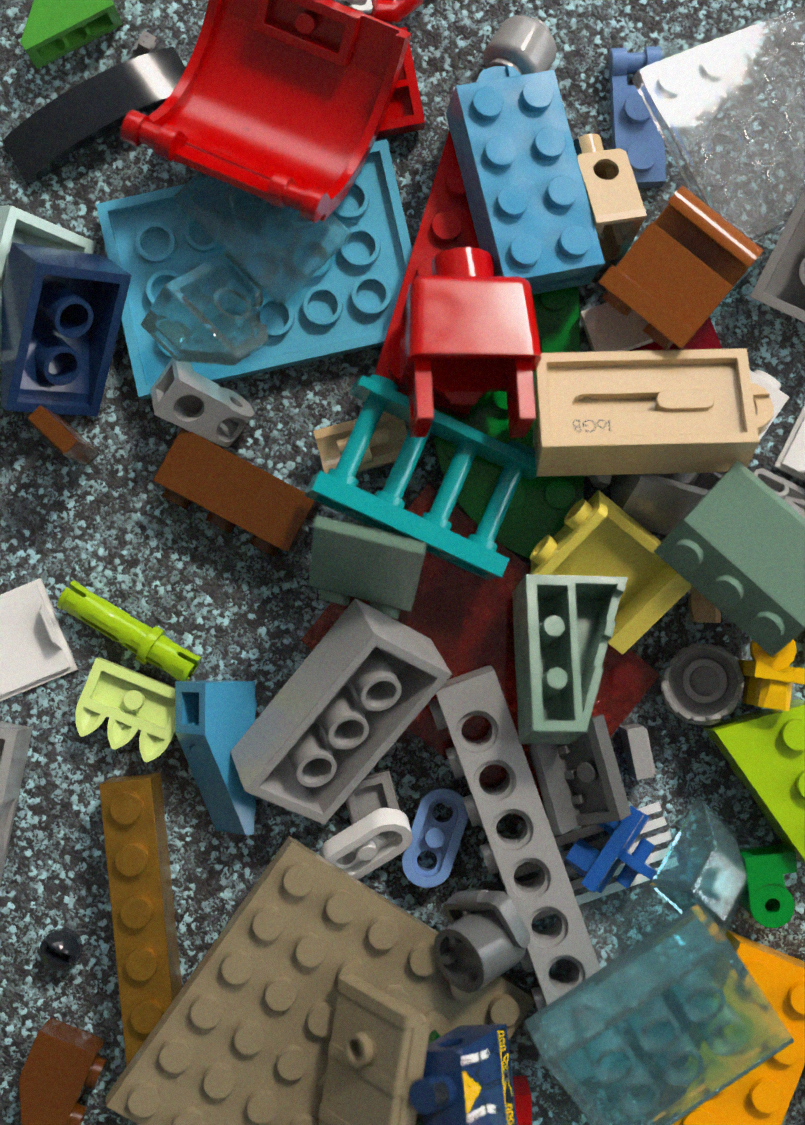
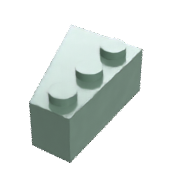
M526 574L512 592L519 744H571L587 732L604 669L602 664L608 642L614 632L615 616L621 595L625 591L628 577Z

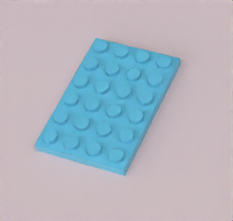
M387 139L374 142L349 192L324 222L318 220L316 223L300 217V211L286 205L283 208H279L267 203L263 198L216 178L96 204L107 257L132 275L121 320L136 389L141 400L152 398L151 387L174 355L191 363L193 371L215 383L383 346L412 252Z

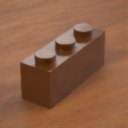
M181 428L153 481L166 487L161 495L165 499L186 510L189 509L192 502L209 510L206 521L231 534L236 525L253 534L249 544L275 558L280 549L292 554L319 504L305 497V492L184 428Z

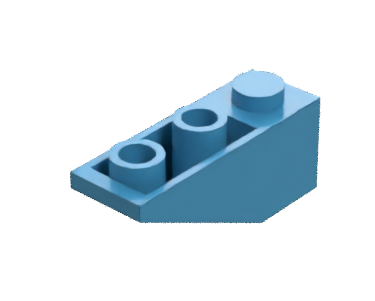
M176 681L175 733L214 827L218 831L253 835L256 801L253 794L244 791L230 751L255 722L257 711L255 681Z

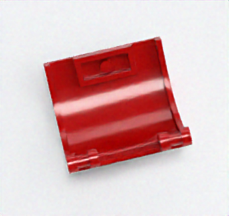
M208 0L205 18L196 46L176 87L165 102L147 116L135 110L129 111L121 127V140L137 147L144 144L153 148L155 155L169 161L179 162L263 198L267 203L279 208H283L285 205L300 211V217L314 223L318 220L324 222L349 192L371 151L391 102L411 33L333 0Z

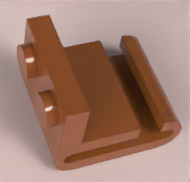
M683 185L667 202L668 206L655 222L649 224L617 266L614 267L612 265L599 281L600 284L608 289L602 299L624 317H627L634 310L649 323L643 329V332L665 350H668L673 342L682 349L764 251Z

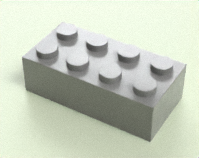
M355 598L230 751L244 791L325 825L452 675L432 640Z

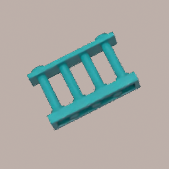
M362 375L352 385L349 394L365 403L335 469H329L328 474L321 470L311 478L304 496L383 533L425 543L426 553L487 581L502 578L510 558L496 552L498 545L494 541L521 477L528 480L539 477L536 475L535 451L524 444L509 441L508 444H505L433 409L434 419L427 436L410 437L409 428L383 491H376L374 496L356 487L358 480L355 478V475L383 411L410 423L409 397L399 393V386L385 377L371 375L368 378ZM431 433L457 445V448L429 513L424 512L422 517L403 509L405 502L402 500V497ZM477 455L503 467L476 533L469 534L467 539L450 531L452 524L448 520L474 458Z

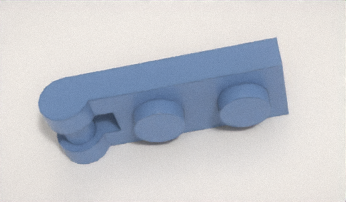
M660 46L645 47L643 52L627 53L626 47L611 48L609 52L612 149L621 148L626 151L638 188L663 187L666 183L661 79L662 49ZM627 73H643V85H627Z

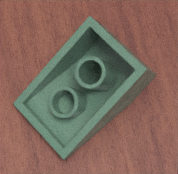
M316 516L313 527L309 585L321 589L318 599L348 606L350 597L369 601L372 608L391 618L398 619L400 610L412 611L426 557V544Z

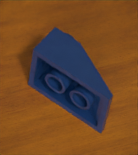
M12 242L2 288L1 407L5 411L34 412L42 405L55 414L98 417L132 275L104 255Z

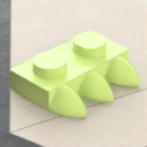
M98 657L95 659L77 703L75 723L78 733L81 737L92 733L104 722L106 717H109L107 736L111 748L116 750L124 746L135 736L138 730H141L139 737L140 753L144 762H150L159 757L167 749L170 742L174 741L176 736V687Z

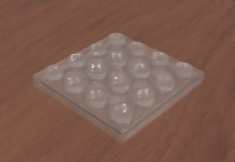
M805 6L641 68L632 79L689 190L752 241L784 229L805 188Z

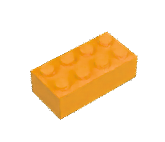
M729 930L726 931L695 1009L694 1019L684 1037L692 1048L688 1069L685 1070L673 1066L653 1116L657 1125H782L805 1066L804 961Z

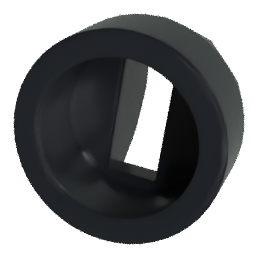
M69 928L55 929L41 942L39 950L41 961L49 970H68L80 959L83 952V944L80 936L75 931ZM48 945L61 953L70 955L69 960L66 961L48 951Z

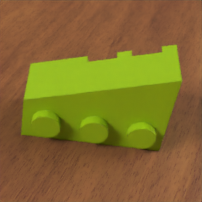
M791 700L789 711L764 708L715 724L702 726L729 762V766L737 778L742 781L757 803L756 805L783 844L795 851L796 859L805 864V700Z

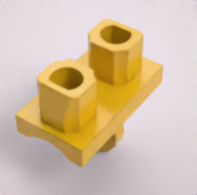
M793 639L774 657H771L752 640L750 655L753 661L736 659L741 667L742 675L746 676L742 703L789 711L793 683L805 684V668L788 667L794 661L796 655L795 640Z

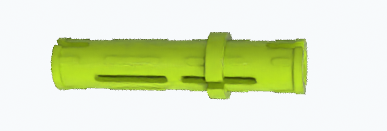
M75 580L69 583L70 588L66 587L57 603L59 609L75 616L88 626L121 644L136 654L135 659L145 665L149 662L179 681H189L190 677L194 675L202 657L195 655L164 636L166 631L160 627H149L102 597L92 593Z

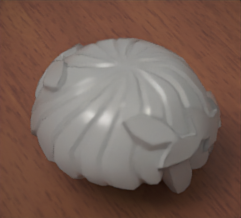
M695 643L680 649L670 661L669 666L665 667L661 678L662 697L669 710L686 723L698 725L715 724L731 714L742 697L744 687L741 667L732 653L719 645L715 646L704 643L702 645Z

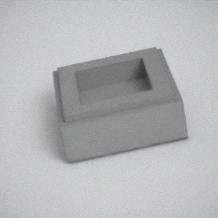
M638 723L619 726L629 775L636 780L654 777L656 771L647 728Z
M390 769L366 775L345 800L351 825L379 808L400 810Z

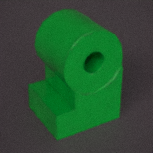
M785 844L734 849L740 898L744 909L760 925L766 928L784 926L791 919L795 907L792 894L785 888L784 874L798 872L795 851Z

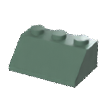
M737 460L674 526L654 552L771 657H774L805 630V518Z

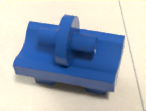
M630 806L631 815L625 819L596 824L611 834L602 851L584 839L579 838L567 854L565 861L577 874L584 878L581 884L593 893L596 891L602 893L622 862L625 863V866L619 873L616 881L627 889L638 873L650 880L657 873V870L646 863V860L655 848L653 843L642 837L633 853L629 852L650 819V816L641 810Z

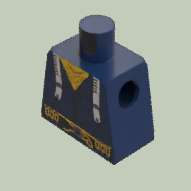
M506 1024L461 1025L427 1045L423 1077L412 1084L409 1093L412 1106L423 1115V1125H518Z

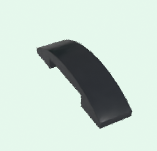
M174 46L156 50L125 61L83 81L37 110L2 140L25 183L30 185L70 163L67 155L122 126L129 111L135 110L143 114L150 109H153V111L158 109L172 93L186 67Z

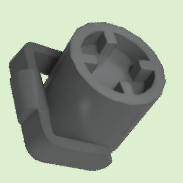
M461 890L454 893L443 904V911L450 925L440 930L435 937L434 952L441 972L457 989L467 993L476 992L519 964L524 958L526 947L531 940L530 933L515 905L506 893L502 891Z

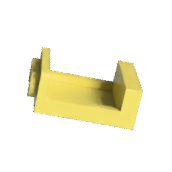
M598 490L588 501L581 499L569 510L564 519L565 525L554 537L546 535L538 542L530 554V574L628 577L625 591L621 595L615 616L614 632L608 644L623 655L693 586L654 552L661 541Z

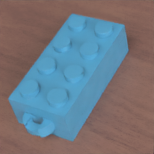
M506 65V67L493 66L483 69L475 83L457 85L455 87L446 111L479 249L487 251L493 256L494 276L525 278L531 286L532 295L587 285L605 262L555 71L548 70L521 75L514 67Z

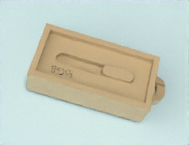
M747 348L541 353L542 360L533 375L536 419L533 423L536 475L581 476L727 472L737 460L748 468L759 444V435L765 432L773 417L774 407L769 398L770 394L765 388L751 383Z

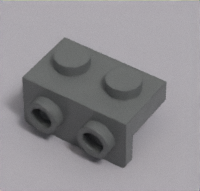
M604 714L591 716L587 732L571 744H528L530 762L535 769L543 798V808L554 835L565 834L577 826L621 821L631 815Z

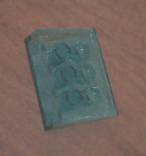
M700 902L524 1021L544 1063L592 1125H672L794 1042L726 936Z

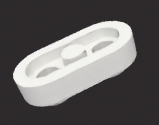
M376 809L327 840L321 846L319 855L358 880L398 856L411 845L413 836L409 819L405 813L397 809Z

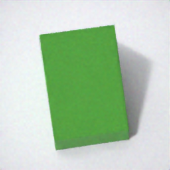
M34 0L20 42L36 68L39 69L124 24L112 0Z

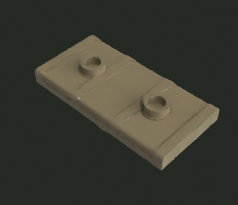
M354 974L339 976L338 997L332 1037L328 1048L329 1057L322 1103H320L318 1125H415L417 1111L411 1104L409 1093L412 1084L423 1077L431 1019Z

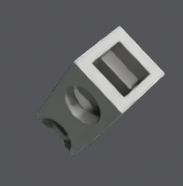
M176 355L173 356L150 389L154 415L221 446L229 447L232 445L254 416L252 406L242 396L228 388L219 387V384L193 371L191 363Z

